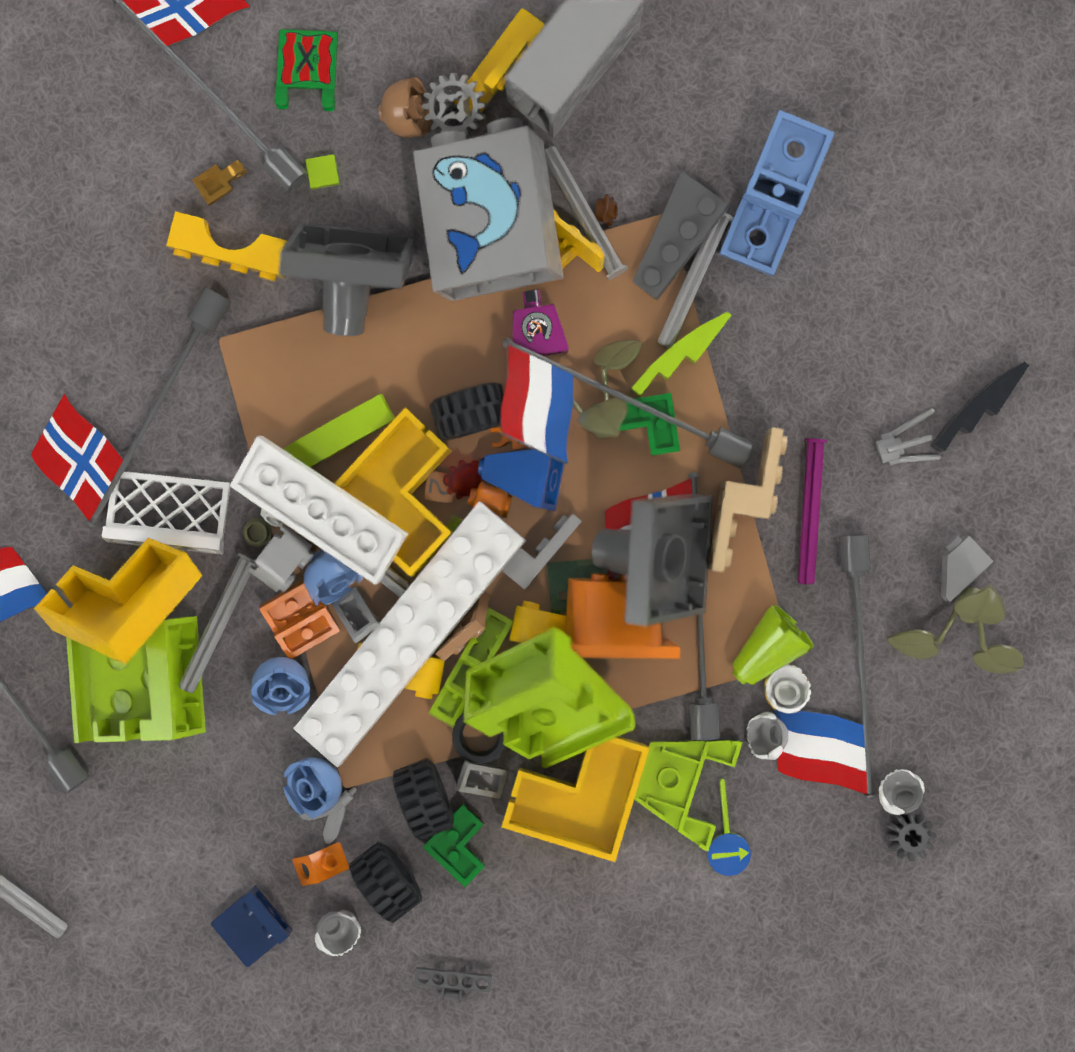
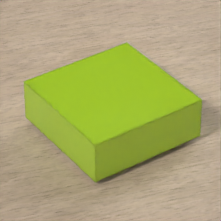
M334 154L305 159L311 190L340 185Z

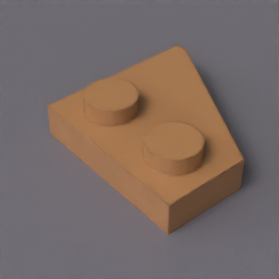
M485 591L475 602L473 609L464 615L436 649L435 654L443 661L452 654L457 655L464 648L467 641L472 637H479L484 631L490 598Z

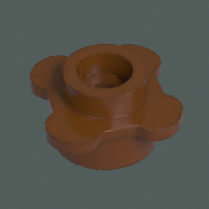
M605 194L604 198H598L596 201L595 215L597 221L612 226L613 219L617 218L618 205L609 194Z

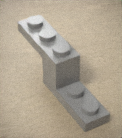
M574 514L569 518L563 515L553 527L557 533L550 541L545 537L534 550L538 554L535 559L520 547L502 571L525 590L582 521Z

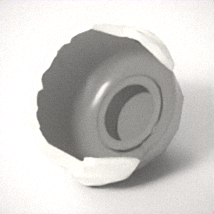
M767 711L753 717L749 721L747 741L750 742L751 752L759 759H777L788 742L786 725L775 714Z
M896 769L894 772L886 775L885 780L880 783V803L884 810L891 814L912 813L922 803L925 792L924 783L911 771Z
M341 910L329 912L322 916L317 924L315 934L317 948L330 956H342L344 953L352 950L353 945L357 944V939L360 938L361 926L354 913Z

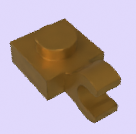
M237 160L224 170H221L219 165L215 164L192 179L206 203L211 206L234 191L230 182L239 179L248 172L242 162Z

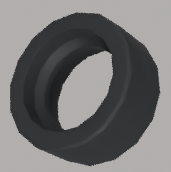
M464 712L456 720L452 730V742L457 753L465 760L475 764L488 763L495 760L504 751L503 732L497 734L498 738L491 749L485 752L471 750L463 740V730L467 724L464 722Z

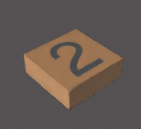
M433 471L426 479L424 500L453 504L457 475Z

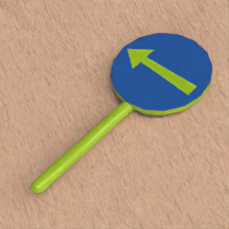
M721 778L719 785L724 834L718 835L712 840L707 857L710 866L715 872L725 876L740 874L747 868L751 858L749 844L743 837L736 833H730L725 780Z

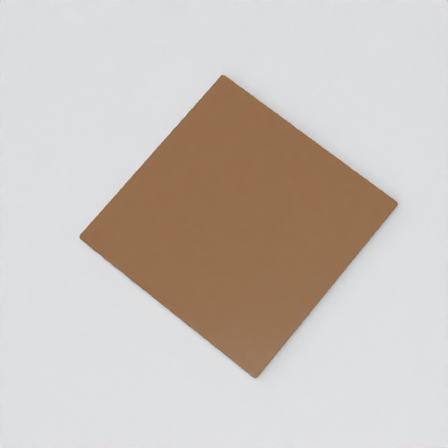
M662 214L603 230L622 265H627L628 267L626 272L611 280L606 278L608 272L604 266L600 272H597L579 256H576L562 269L564 279L452 302L433 292L431 279L406 285L401 289L396 288L369 296L368 311L365 317L364 333L357 336H340L324 331L323 309L227 335L219 340L249 450L256 437L260 435L283 449L379 394L383 395L395 418L406 408L439 438L429 406L433 400L462 389L491 382L500 383L504 393L507 379V348L503 347V340L510 337V341L513 342V311L525 309L522 292L540 290L542 306L555 305L569 348L567 353L543 357L603 384L602 367L596 366L594 362L596 353L602 347L612 342L621 340L641 341V349L630 364L619 370L609 369L607 373L609 388L633 399L671 393L675 419L707 434H710L712 430L717 431L719 427L729 431L730 429L707 348L694 365L684 358L667 381L657 374L640 397L630 390L647 369L669 349L660 345L658 338L687 276L683 267L658 301L633 283V279ZM587 235L583 236L584 238H586V239L590 242V240L588 239ZM694 300L674 344L701 326ZM573 377V399L583 410L588 409L594 403H602L604 401L602 390ZM609 394L610 399H619ZM573 407L567 435L568 464L564 466L556 511L534 507L512 495L507 518L502 517V520L526 539L521 548L534 559L538 555L534 550L545 537L550 541L557 533L553 527L563 515L569 518L574 514L582 522L525 590L501 570L485 590L490 596L488 607L511 620L514 619L516 605L522 606L523 601L541 604L539 610L566 615L568 578H591L592 573L608 574L607 570L596 568L592 559L594 539L601 529L606 528L605 511L627 499L668 489L690 479L688 475L691 472H697L700 476L697 477V494L713 496L711 547L721 482L729 481L745 484L741 469L708 454L709 447L705 446L706 439L678 426L677 432L681 451L651 456L646 427L619 431L617 437L596 438L592 431L580 426L578 422L580 414ZM388 425L325 461L314 465L311 469L332 483H335ZM490 429L452 440H441L452 452L434 472L457 475L453 504L424 500L426 480L412 494L453 533L472 511L473 506L467 505L471 489H478L479 484L485 481L478 474L480 460L490 454L515 452L512 448V442L508 443L505 447L492 448V443H499L502 440L503 436L500 432L491 433ZM733 514V519L737 520L735 537L729 538L728 549H732L730 567L725 566L724 572L708 569L706 612L703 613L706 688L737 680L732 673L735 670L732 663L767 609L772 605L779 607L754 517ZM270 525L273 537L277 532L283 535L284 532L280 530L281 527ZM295 531L298 535H300L302 538H304L306 541L312 544L310 550L314 552L313 554L320 550H323L322 548H320L319 546H317L316 544H314L313 542L299 534L297 531ZM311 560L307 562L303 569L299 566L295 568L292 573L296 576L288 589L304 580L303 576L306 567ZM393 560L389 567L411 584L423 571L422 569L415 577H411ZM620 575L615 576L612 579H620ZM364 577L360 583L355 580L348 586L352 589L356 587L381 621L400 599L398 595L381 582L375 585ZM333 603L327 605L334 617L340 632L305 651L318 698L356 653L358 642L364 643L371 634L369 633L355 643L332 606ZM474 603L473 606L468 610V612H469L471 609H473V607L475 606V603ZM697 615L661 623L662 638H667L680 646V659L581 658L631 709L700 690ZM511 628L495 656L521 644L509 640ZM469 641L466 642L464 648L457 655L452 654L445 660L440 691ZM403 689L342 765L338 767L342 785L350 788L393 776L394 770L426 758L433 764L461 757L452 742L453 728L428 714L439 694H433L432 699L415 696L416 691ZM468 724L465 725L463 730L465 744L476 752L492 748L498 738L497 734L489 737Z

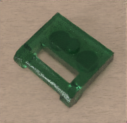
M593 559L547 563L551 613L560 614V612L567 611V600H559L558 591H567L568 578H591L592 573L607 574V570L596 568Z

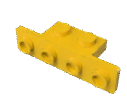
M524 8L520 9L467 82L468 84L474 81L478 82L475 90L476 92L484 91L485 94L480 97V102H485L487 105L498 90L503 91L505 89V77L544 28V23ZM461 98L454 100V104L457 105ZM470 98L469 109L472 111L473 103L472 99ZM486 107L481 108L480 112L482 113Z
M554 210L562 269L576 256H579L593 269L600 272L603 269L605 254L600 246L594 242H589L575 226L568 225L559 218V215Z

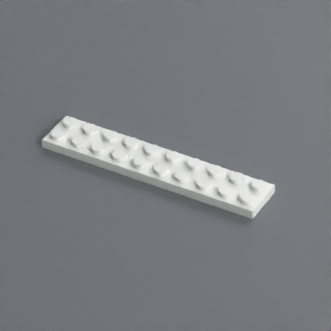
M478 502L379 623L380 625L374 629L293 729L336 767L341 766L520 549L526 539L485 504Z

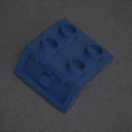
M256 885L211 922V926L246 967H250L277 943L281 944L289 937L293 930Z

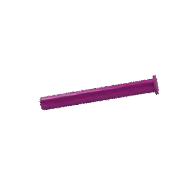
M804 438V441L807 442L797 581L800 584L812 585L815 583L824 443H828V440Z

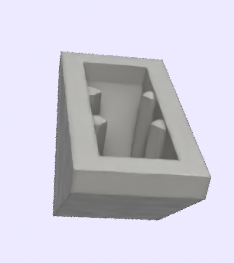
M356 587L332 604L355 643L380 625V618Z
M465 760L455 790L500 799L509 771L487 763L475 764Z

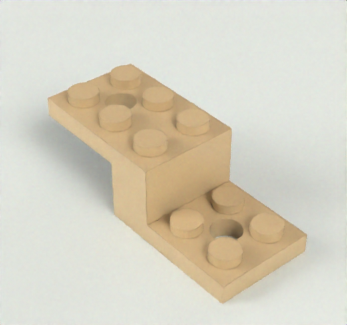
M769 428L765 430L756 486L729 481L721 482L709 553V570L724 572L725 566L730 567L732 549H728L729 538L735 537L737 520L733 519V514L761 519H769L771 513L775 514L778 496L773 495L774 487L776 484H780L783 470L782 466H778L779 456L785 454L787 447V437L783 436L784 429Z

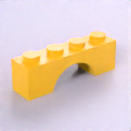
M175 211L166 246L174 250L173 255L185 259H190L191 255L202 257V263L219 267L220 262L231 265L230 270L242 274H247L248 270L259 272V278L275 282L276 277L283 279L285 277L279 275L280 251L287 240L260 234L251 245L243 249H225L214 242L210 234L209 224L205 219Z

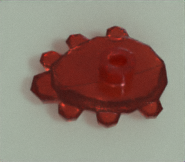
M460 460L458 462L459 467L450 466L448 468L451 474L444 475L442 479L444 486H449L447 488L448 494L455 492L457 493L456 498L460 500L463 496L469 497L472 488L478 489L483 479L478 474L477 460H472L471 464H466L464 460Z

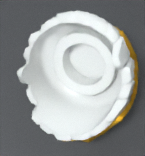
M787 664L767 676L764 683V693L767 702L774 710L776 709L783 713H796L809 701L811 695L809 688L811 684L807 681V677L799 667Z

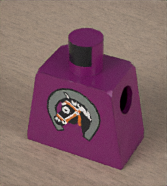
M540 290L522 292L525 309L513 311V342L541 356L569 352L555 305L542 306Z

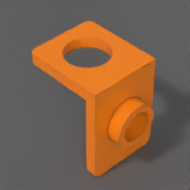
M336 842L312 854L292 859L302 886L320 883L349 869V864L340 842ZM302 863L309 870V878L303 872Z

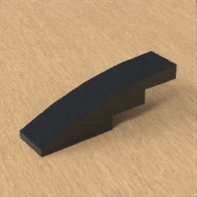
M1026 362L1017 364L993 379L972 396L946 423L930 446L938 452H944L959 430L964 434L971 433L984 412L990 416L997 415L1029 364Z

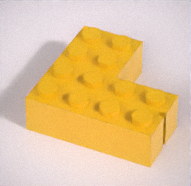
M404 408L334 484L408 533L393 561L409 576L415 577L437 554L453 532L412 494L452 450L428 430L408 409Z
M147 538L110 581L73 565L56 583V586L73 605L71 608L67 606L55 590L51 589L34 609L51 630L126 665L203 575L187 553Z
M618 736L586 750L575 784L519 767L511 792V796L516 799H509L501 828L615 862L650 749L649 746Z

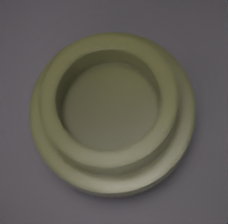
M253 518L243 528L244 539L254 547L266 545L273 535L270 524L263 518Z

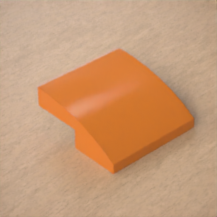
M304 580L259 605L260 612L274 632L275 639L288 658L293 659L340 632L327 605H324L322 601L315 605L307 592Z

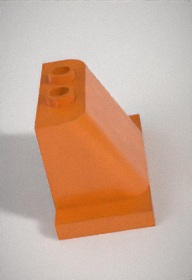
M592 573L591 578H568L566 635L571 637V648L580 657L680 659V646L667 638H662L661 623L649 626L625 623L627 575L620 574V579H610L609 574Z

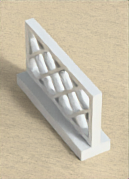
M123 472L120 478L133 480L138 488L124 498L118 491L119 479L109 498L106 526H103L102 538L106 542L141 546L147 538H151L178 550L223 555V539L230 483ZM137 480L146 481V482H145L144 484L140 485ZM153 482L162 483L167 491L153 501L144 489ZM166 483L175 485L169 488ZM182 485H188L192 487L196 494L182 504L173 492ZM195 486L204 488L198 491ZM211 488L223 489L221 501L211 508L203 495ZM142 492L151 504L137 514L128 502ZM171 495L180 507L165 517L157 505ZM119 496L121 501L117 504V497ZM200 498L209 510L194 520L186 508ZM126 505L134 517L125 524L114 523L115 512ZM155 508L163 520L154 527L146 526L140 518ZM220 508V514L218 516L215 513V511ZM184 511L192 523L183 530H177L169 521ZM213 514L219 521L217 534L204 532L198 524ZM138 520V522H139L142 526H140V525H132V524L135 523V522ZM167 523L171 529L161 527ZM196 526L200 532L190 530Z

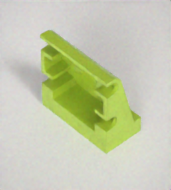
M197 616L165 618L126 665L66 637L74 743L85 741L123 742L141 739V741L175 740L206 733L202 676L193 693L182 690L178 685L199 643Z
M555 627L466 671L464 722L489 737L503 732V745L528 759L541 754V767L545 769L635 729L634 714L629 705L571 648V637Z

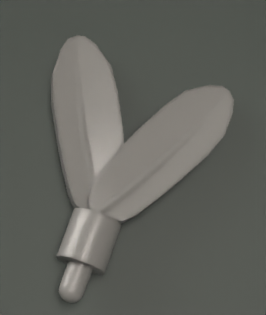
M352 787L349 791L345 790L336 805L328 812L315 818H309L310 815L304 813L300 815V818L310 821L328 815L323 836L326 844L332 843L340 833L346 805L354 798L353 794L357 791V788Z

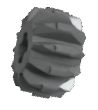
M913 812L906 814V820L901 815H895L899 823L895 825L889 822L887 825L890 829L894 830V833L885 834L887 840L893 841L888 846L889 850H898L897 857L899 859H903L907 855L908 860L911 862L915 861L916 853L922 859L926 858V853L923 849L926 847L929 850H933L934 846L928 840L937 838L936 833L929 831L934 826L931 821L924 822L925 815L919 813L915 818ZM909 830L917 834L916 839L912 837L913 842H909L905 838L906 834L910 835Z

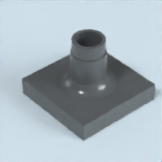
M299 223L280 251L279 275L323 280V330L340 336L361 335L365 330L370 286L402 288L414 258L415 236Z
M692 493L632 500L630 530L604 528L597 533L592 546V559L595 567L628 576L625 623L649 626L706 612L713 496Z

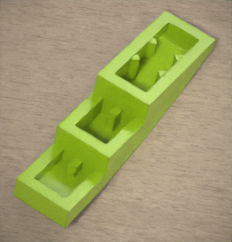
M725 312L699 326L676 342L647 369L630 390L640 397L657 374L667 381L684 358L694 365L732 315Z
M379 394L283 448V450L311 468L388 425L395 417L383 395Z
M490 607L487 609L484 631L479 637H472L469 640L428 713L454 728L456 720L464 711L466 671L493 658L513 624V620Z

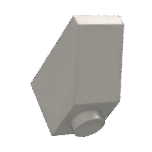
M957 535L945 546L947 551L942 555L941 597L944 601L951 602L994 562L970 536L964 535L960 538Z

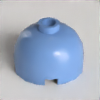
M320 550L313 554L303 576L304 585L315 605H318L319 601H322L324 605L336 602L352 590L348 586L355 580L360 583L363 579V576L325 550Z
M288 657L270 658L261 663L253 673L251 683L252 701L261 711L277 715V711L287 710V714H291L303 708L309 701L310 682L306 670L296 660Z
M304 758L289 765L284 773V778L287 777V786H284V793L289 804L300 815L306 813L310 815L309 818L322 815L331 810L341 796V777L332 763L323 758Z

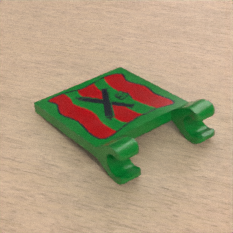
M279 29L277 81L274 101L277 109H288L289 89L323 90L321 104L324 111L332 112L335 110L338 32Z

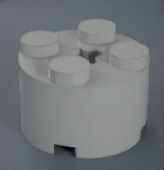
M285 524L280 528L284 532L283 535L277 532L257 557L254 563L258 567L256 568L254 565H251L248 569L251 574L275 592L279 589L285 592L295 579L296 575L292 572L297 566L303 569L314 553L310 550L312 544Z

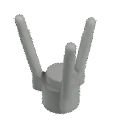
M931 408L891 432L881 435L882 440L876 441V447L882 464L889 462L891 466L905 462L941 459L940 454L899 456L905 454V448L932 440L931 435L901 442L900 437L894 439L895 436L932 415L934 409Z

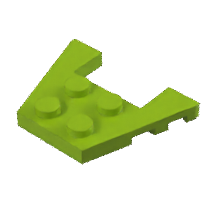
M740 740L650 741L648 745L650 749L634 800L674 827L700 848L709 851L716 825L687 816L705 759L735 768L743 742Z

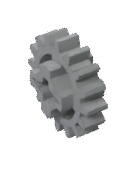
M451 73L449 81L445 75L439 76L440 84L431 82L429 85L433 92H425L423 95L429 99V103L422 105L423 109H429V114L424 119H432L434 121L431 127L432 130L440 127L442 128L441 133L461 131L466 133V136L470 135L469 127L476 130L480 127L476 120L485 119V115L480 112L481 108L487 107V103L480 102V97L485 94L484 91L476 92L475 88L478 82L474 81L468 84V75L466 74L462 75L460 80H458L457 73ZM453 85L459 86L462 89L457 93H452L446 87ZM459 98H461L458 101L459 103L457 104V108L459 110L450 112V108L452 107V103L450 101L458 100ZM470 98L472 99L473 103L472 111L469 109ZM437 100L440 102V112H439V113H438V111H437V106H436ZM451 119H457L459 122H462L463 124L459 126H454L448 124L447 122Z

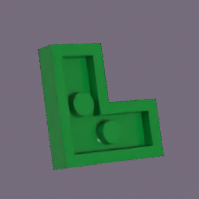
M671 393L635 398V400L675 418ZM626 402L628 410L619 431L646 427L651 456L681 451L676 425Z
M462 804L453 813V828L433 835L422 848L459 883L466 887L485 867V863L465 846L481 829L484 822L465 804Z

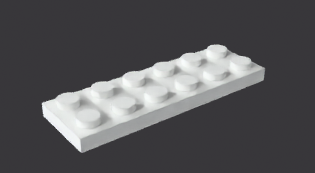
M262 435L256 437L230 484V487L375 585L381 581L408 535L401 528Z

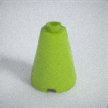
M772 605L767 609L732 663L735 669L732 673L742 684L745 685L748 682L753 685L808 653L814 647V644L804 630L800 631L795 625L797 622L777 605Z

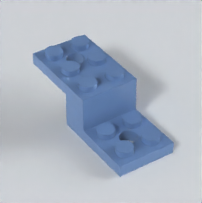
M778 111L719 255L772 277L774 276L794 225L802 214L835 132L784 111ZM792 142L799 143L803 148L802 156L798 158L791 157L787 152V145ZM753 230L762 231L765 235V243L759 246L753 245L749 239L750 233Z

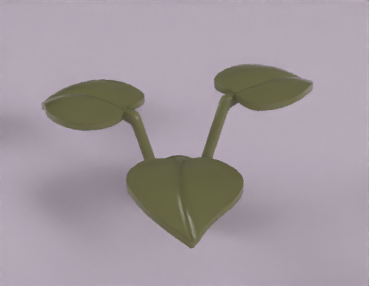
M621 340L612 342L602 347L596 353L594 362L596 366L602 367L603 385L608 387L607 373L609 369H622L635 359L641 349V341ZM603 391L604 401L602 403H594L588 409L583 410L573 399V407L580 414L578 422L582 428L592 431L595 437L600 439L618 436L620 425L628 410L624 400L610 399L609 394Z
M991 584L981 590L974 587H967L962 590L960 598L955 601L951 616L938 637L934 638L931 632L924 630H909L887 637L888 643L906 656L916 659L931 658L938 654L939 647L937 644L943 641L955 618L959 615L960 619L966 623L977 622L982 650L973 654V660L978 667L987 672L1006 674L1022 669L1024 664L1023 655L1017 649L1007 645H993L990 647L986 645L983 623L996 624L1005 617L1004 604Z

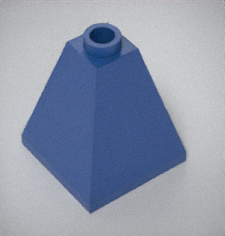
M535 449L490 454L480 460L478 474L481 475L483 480L534 507L556 511L565 463Z

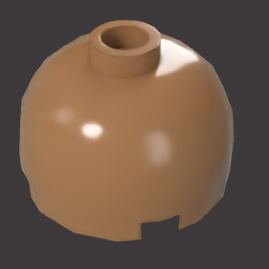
M417 77L402 79L393 82L385 90L381 104L378 107L380 120L385 122L387 128L396 136L402 138L421 137L430 131L431 120L424 119L429 114V109L424 111L422 108L424 104L422 96L426 92L423 83Z

